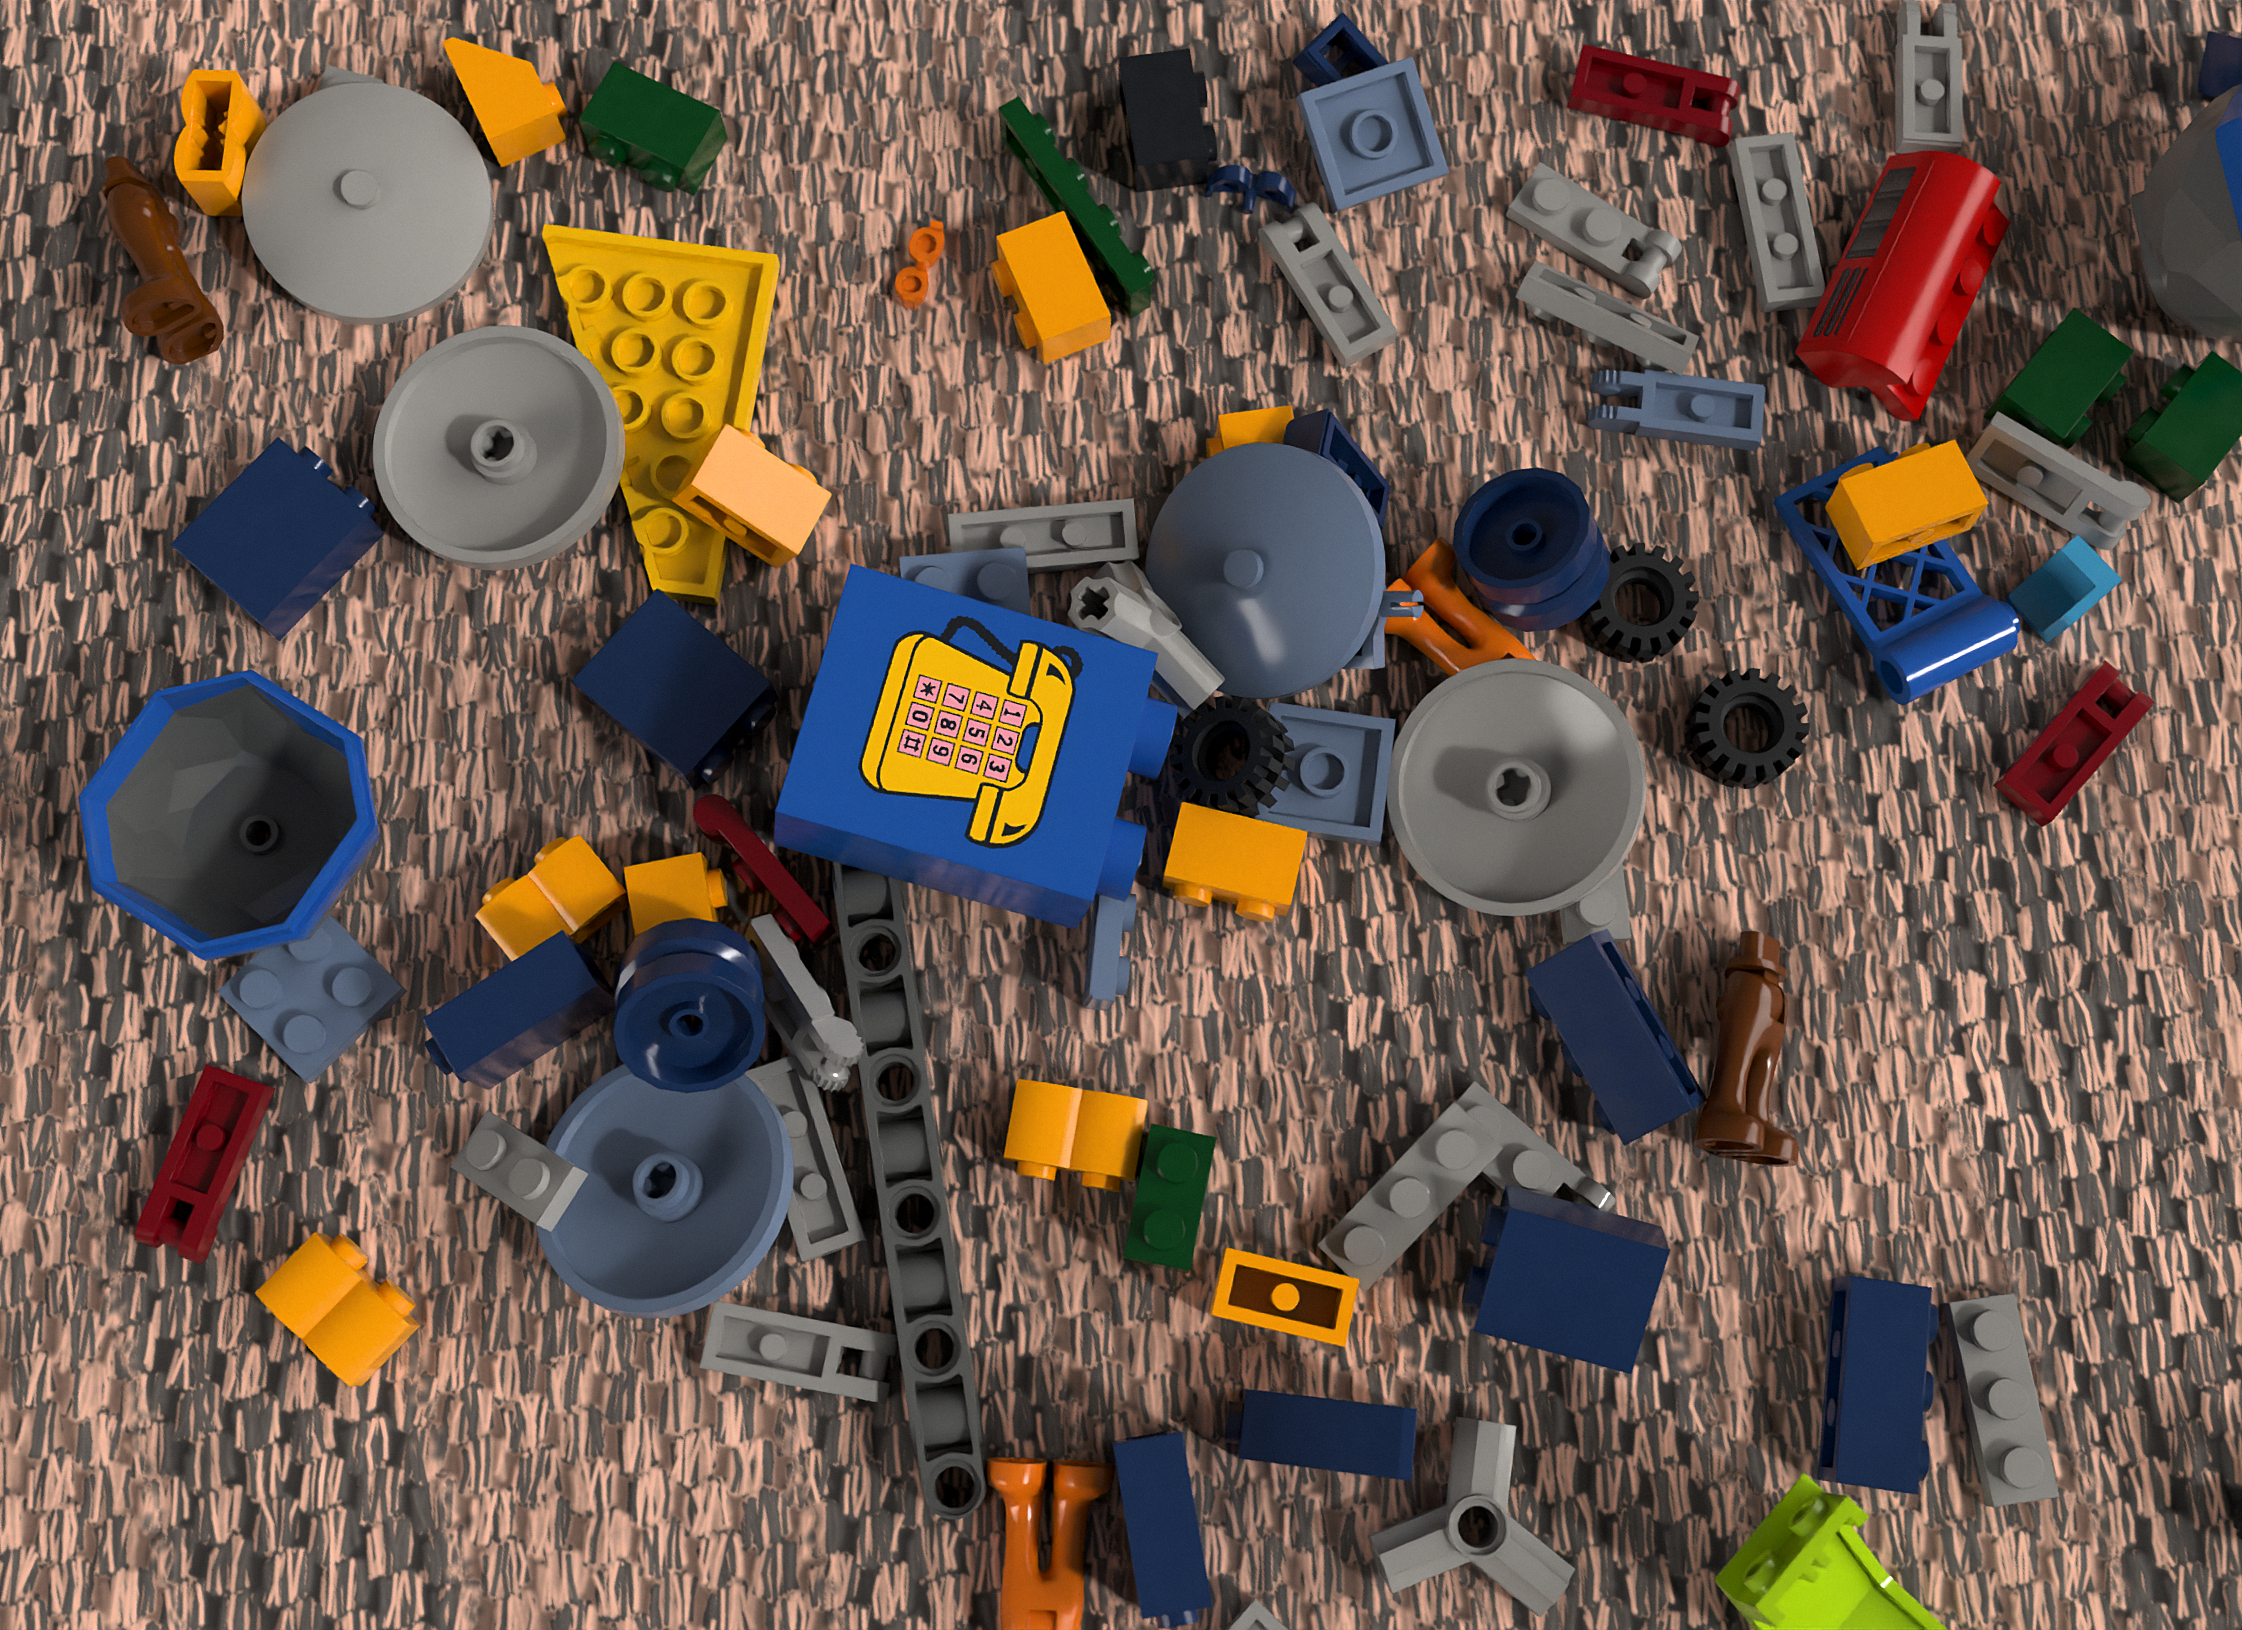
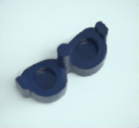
M1226 165L1209 175L1205 197H1211L1213 192L1245 194L1241 212L1247 215L1253 214L1256 196L1285 205L1286 211L1292 214L1296 191L1292 188L1290 182L1278 173L1263 171L1260 174H1253L1244 166Z

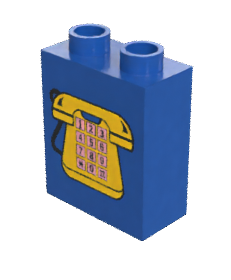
M851 563L776 807L774 845L1076 929L1093 903L1095 894L1125 902L1137 872L1146 836V826L1115 816L1127 772L1157 780L1172 738L1178 705L1147 696L1158 653Z

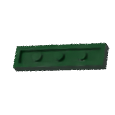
M1019 96L999 107L1000 136L1054 212H1065L1081 250L1128 316L1133 318L1151 307L1152 283L1155 281V277L1148 261L1140 251H1129L1119 237L1121 236V229L1113 212L1104 203L1097 206L1086 191L1088 190V183L1080 166L1071 157L1064 160L1054 146L1056 142L1055 137L1044 116L1040 112L1031 114Z

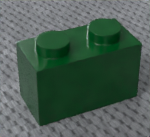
M615 61L578 119L589 144V150L598 160L613 168H620L623 163L641 171L642 176L651 185L668 193H672L677 188L694 196L728 139L720 110Z
M2074 307L2049 334L1983 417L1991 421L1998 411L2068 451L2092 423L2089 418L2084 416L2090 406L2095 402L2100 407H2103L2125 383L2127 377L2121 374L2119 370L2135 351Z
M2213 351L2193 368L2186 363H2182L2158 391L2167 398L2158 411L2148 406L2124 434L2132 443L2119 460L2178 504L2207 481L2242 436V372Z
M1151 1124L1123 1260L1185 1274L1190 1271L1217 1137Z

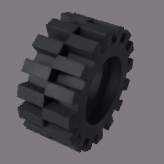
M1634 543L1627 552L1624 545L1613 549L1610 554L1609 579L1599 599L1579 617L1580 625L1587 624L1589 627V631L1585 636L1591 644L1599 640L1604 645L1600 652L1610 657L1613 652L1621 654V662L1631 663L1635 657H1640L1641 663L1651 662L1656 655L1660 654L1663 657L1669 653L1689 631V627L1695 621L1698 612L1693 611V609L1699 602V591L1691 592L1690 588L1696 580L1691 571L1684 575L1679 572L1684 561L1677 555H1675L1671 562L1662 558L1666 548L1656 545L1651 553L1645 552V543ZM1631 583L1642 584L1650 588L1659 600L1660 613L1658 618L1652 623L1645 625H1636L1626 621L1620 616L1615 607L1616 591L1620 587Z
M1749 668L1743 675H1740L1739 669L1727 672L1722 679L1718 677L1708 685L1693 703L1694 707L1687 715L1685 724H1689L1690 729L1685 733L1686 745L1693 744L1695 749L1690 754L1695 764L1702 761L1708 767L1703 773L1710 779H1713L1716 775L1724 778L1722 783L1724 786L1733 788L1736 784L1742 783L1744 789H1751L1763 782L1766 785L1774 781L1795 763L1794 760L1803 753L1806 747L1802 740L1809 734L1810 723H1801V718L1808 713L1805 703L1794 705L1791 699L1798 692L1791 684L1784 691L1776 686L1781 677L1772 672L1765 679L1759 678L1761 669ZM1735 708H1749L1759 713L1768 727V740L1765 746L1756 751H1744L1732 745L1727 739L1723 728L1727 712Z
M1225 695L1215 697L1216 709L1203 702L1196 708L1201 718L1196 721L1187 715L1182 721L1181 725L1189 729L1186 737L1175 734L1172 745L1182 751L1181 754L1170 755V766L1180 771L1172 777L1176 785L1184 789L1182 793L1198 805L1236 815L1243 813L1252 818L1260 815L1257 806L1258 802L1269 809L1277 802L1271 794L1275 786L1285 792L1290 784L1288 780L1281 777L1282 770L1294 772L1295 760L1285 754L1295 750L1292 739L1285 735L1288 730L1283 723L1254 702L1251 703L1244 697L1234 696L1233 701ZM1239 736L1247 737L1250 742V751L1245 765L1233 777L1227 780L1219 779L1215 769L1221 750L1234 738Z

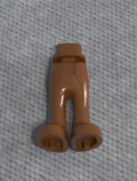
M123 156L108 158L104 163L108 178L102 184V191L107 200V216L116 239L134 260L143 280V285L130 291L122 300L120 314L125 327L129 332L138 336L157 335V344L162 356L166 361L173 364L183 365L217 351L224 339V325L216 308L201 291L178 243L180 239L179 223L176 217L170 213L164 198L156 187L127 158Z
M1743 931L1740 935L1739 955L1729 959L1724 974L1727 979L1724 993L1716 1000L1717 1017L1721 1024L1707 1102L1696 1121L1694 1146L1703 1150L1716 1151V1155L1721 1158L1773 1167L1795 1166L1798 1163V1140L1787 1132L1774 1127L1769 1117L1770 1088L1784 1040L1788 1016L1787 994L1778 985L1780 982L1787 980V970L1778 964L1779 941L1762 932Z

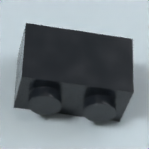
M1190 48L1119 58L1118 90L1136 193L1206 184L1208 162L1217 161V142L1213 124L1203 125L1200 108H1207L1208 106L1206 79L1204 71L1194 72Z

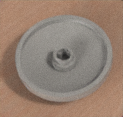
M356 82L336 85L307 95L292 104L268 126L259 138L248 161L242 188V212L245 228L257 257L272 278L284 291L305 307L331 319L351 324L376 325L398 322L418 316L441 304L456 293L475 272L485 255L493 230L495 211L491 180L479 150L468 132L450 113L432 100L411 90L389 84Z
M511 325L487 326L456 334L441 341L419 356L402 373L387 395L379 413L373 439V465L378 489L385 505L398 524L421 546L434 555L463 567L489 571L512 570L543 562L558 555L581 539L596 524L611 502L620 481L625 458V431L620 408L613 392L594 365L576 348L552 334L533 328Z
M1514 658L1494 660L1472 666L1449 677L1427 694L1411 712L1402 726L1391 754L1387 786V807L1390 822L1402 852L1416 872L1436 891L1464 907L1479 912L1499 916H1536L1554 912L1584 899L1604 884L1623 863L1638 836L1643 821L1647 796L1646 768L1641 747L1629 721L1612 699L1596 685L1571 670L1545 661Z

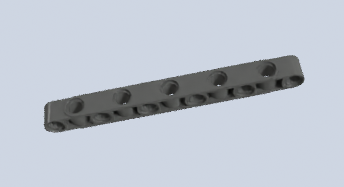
M833 861L832 882L852 1023L857 1030L856 1035L861 1037L860 1041L864 1043L862 1047L863 1052L858 1059L912 1440L915 1454L919 1460L923 1494L927 1505L935 1514L945 1519L959 1520L971 1515L981 1505L987 1493L986 1468L982 1448L984 1446V1433L902 883L898 879ZM886 942L895 948V958L886 969L870 971L862 966V955L871 944ZM904 1068L911 1071L915 1077L911 1093L898 1101L882 1097L880 1082L883 1076L889 1070ZM914 1197H923L930 1200L934 1208V1218L931 1225L919 1233L904 1231L898 1220L901 1206L908 1199ZM933 1329L946 1331L954 1343V1354L951 1361L939 1369H931L925 1366L918 1355V1344L921 1337ZM951 1466L967 1470L975 1483L972 1499L961 1506L946 1503L940 1497L937 1489L938 1478L941 1472Z

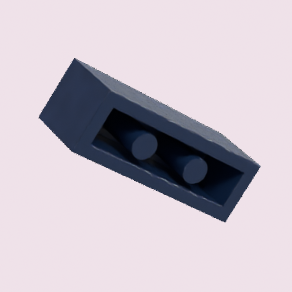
M1608 929L1589 934L1524 972L1531 983V986L1528 987V994L1532 1004L1545 1020L1549 1021L1552 1019L1564 1040L1561 1044V1052L1567 1065L1576 1076L1580 1078L1585 1077L1597 1098L1594 1101V1109L1601 1124L1611 1135L1618 1134L1624 1146L1693 1110L1707 1100Z
M1852 1275L1833 1278L1817 1480L1918 1495L1919 1481H1923L1926 1478L1929 1468V1447L1927 1442L1922 1440L1923 1413L1930 1410L1934 1397L1933 1376L1931 1372L1926 1371L1928 1344L1934 1342L1939 1324L1937 1307L1935 1304H1931L1932 1287Z

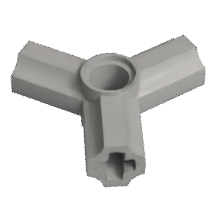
M1131 561L1123 564L1107 562L1093 576L1094 579L1086 576L1070 591L1072 603L1067 615L1078 630L1158 653L1151 684L1169 703L1178 705V713L1185 718L1224 682L1225 678L1180 631L1182 625L1167 604L1153 592L1142 570Z
M1456 1417L1446 1503L1368 1535L1380 1572L1392 1594L1471 1561L1538 1617H1541L1560 1598L1569 1585V1580L1575 1568L1507 1514L1516 1426ZM1472 1506H1480L1489 1517L1490 1528L1487 1536L1481 1542L1467 1545L1461 1539L1458 1532L1459 1518L1466 1509Z

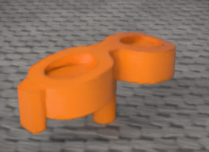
M932 220L930 227L919 228L912 234L908 249L910 258L916 263V266L903 268L895 278L896 295L903 302L904 307L914 311L926 298L929 286V268L937 263L945 246L942 222Z

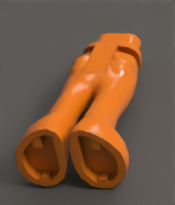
M1443 537L1437 539L1416 560L1402 579H1397L1387 588V591L1420 590L1424 601L1420 602L1424 603L1468 641L1471 648L1461 645L1449 636L1424 609L1419 618L1387 617L1384 634H1395L1403 638L1430 658L1449 677L1472 666L1494 660L1511 658L1536 660L1514 635L1482 612L1460 591L1451 577L1456 553L1453 546ZM1401 602L1400 605H1401V606L1418 605V603H1417V602Z
M995 1457L986 1459L985 1474L988 1484L1003 1497L1006 1510V1551L1000 1602L1001 1630H1080L1084 1607V1548L1088 1513L1092 1502L1111 1490L1114 1481L1115 1465L1094 1461L1053 1460L1051 1558L1048 1569L1042 1571L1039 1568L1038 1549L1047 1461L1041 1458Z

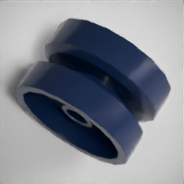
M1536 467L1511 470L1487 481L1466 501L1455 522L1453 548L1461 568L1469 582L1473 585L1484 609L1504 626L1524 632L1553 630L1574 621L1599 599L1609 579L1610 552L1581 488L1562 473Z
M686 918L662 922L639 934L622 953L615 979L616 1006L613 1018V1036L618 1057L634 1076L658 1089L694 1093L722 1087L741 1077L757 1060L766 1035L763 1007L764 979L759 955L744 936L719 922Z

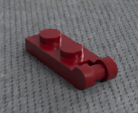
M1583 44L1578 56L1566 108L1694 137L1698 143L1723 147L1730 142L1733 122L1729 118L1730 110L1737 107L1741 86L1737 81L1729 77ZM1692 99L1702 101L1704 106L1707 107L1706 110L1691 107Z
M2106 660L2102 661L2092 670L2073 695L1993 784L1996 789L2041 827L2055 819L2155 703L2141 689L2133 692L2117 679L2120 672ZM2099 698L2116 711L2112 717L2095 704Z
M708 794L697 801L693 809V818L697 826L709 841L716 844L728 843L739 856L730 866L754 895L765 887L777 901L779 906L771 912V915L794 942H797L805 935L814 947L817 948L836 933L828 918L728 800L721 795Z
M207 1064L205 1065L138 1220L134 1235L137 1242L153 1248H159L162 1244L177 1248L179 1257L198 1264L207 1258L217 1235V1225L276 1088ZM179 1200L195 1205L187 1223L175 1219L174 1211Z

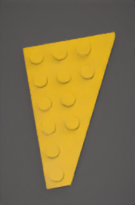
M544 224L542 237L546 244L558 289L568 314L567 318L577 350L599 371L613 392L620 408L625 431V458L619 484L629 510L633 530L643 555L644 565L652 590L654 592L658 588L672 600L718 606L730 538L671 500L705 441L727 423L733 428H742L750 432L780 269L777 254Z

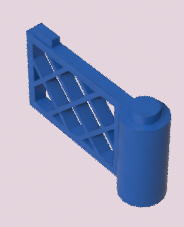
M1880 445L1776 497L1773 504L1797 544L1873 656L1874 671L1889 696L1897 704L1906 705L2015 649L2018 642L2017 634L2020 631V622L2016 612L2008 603L1998 601L1992 596L1983 595L1946 539L1918 548L1916 552L1910 551L1888 559L1913 566L1907 591L1873 582L1878 563L1866 568L1864 579L1840 573L1832 559L1835 547L1845 548L1833 523L1831 529L1807 523L1796 505L1811 497L1828 502L1834 492L1830 488L1837 485L1840 476L1848 470L1865 463H1872L1875 468L1894 461L1899 455L1897 451L1887 455ZM1820 542L1827 543L1826 549H1824ZM1927 549L1932 556L1926 555ZM1922 570L1945 575L1957 594L1945 600L1917 594ZM1854 592L1860 593L1859 600ZM1873 596L1902 604L1903 609L1900 622L1880 632L1866 611L1869 597ZM1913 608L1924 610L1911 617Z

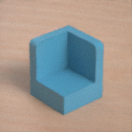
M2076 535L2006 597V600L2048 644L2075 623L2123 579L2079 535Z

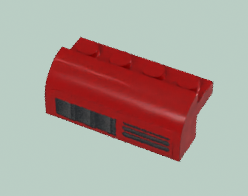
M1918 151L1889 156L1795 352L1824 385L1831 388L1867 386L1893 417L1901 421L1919 420L2010 224L1993 202L2002 182L1992 172L1968 158L1943 151Z

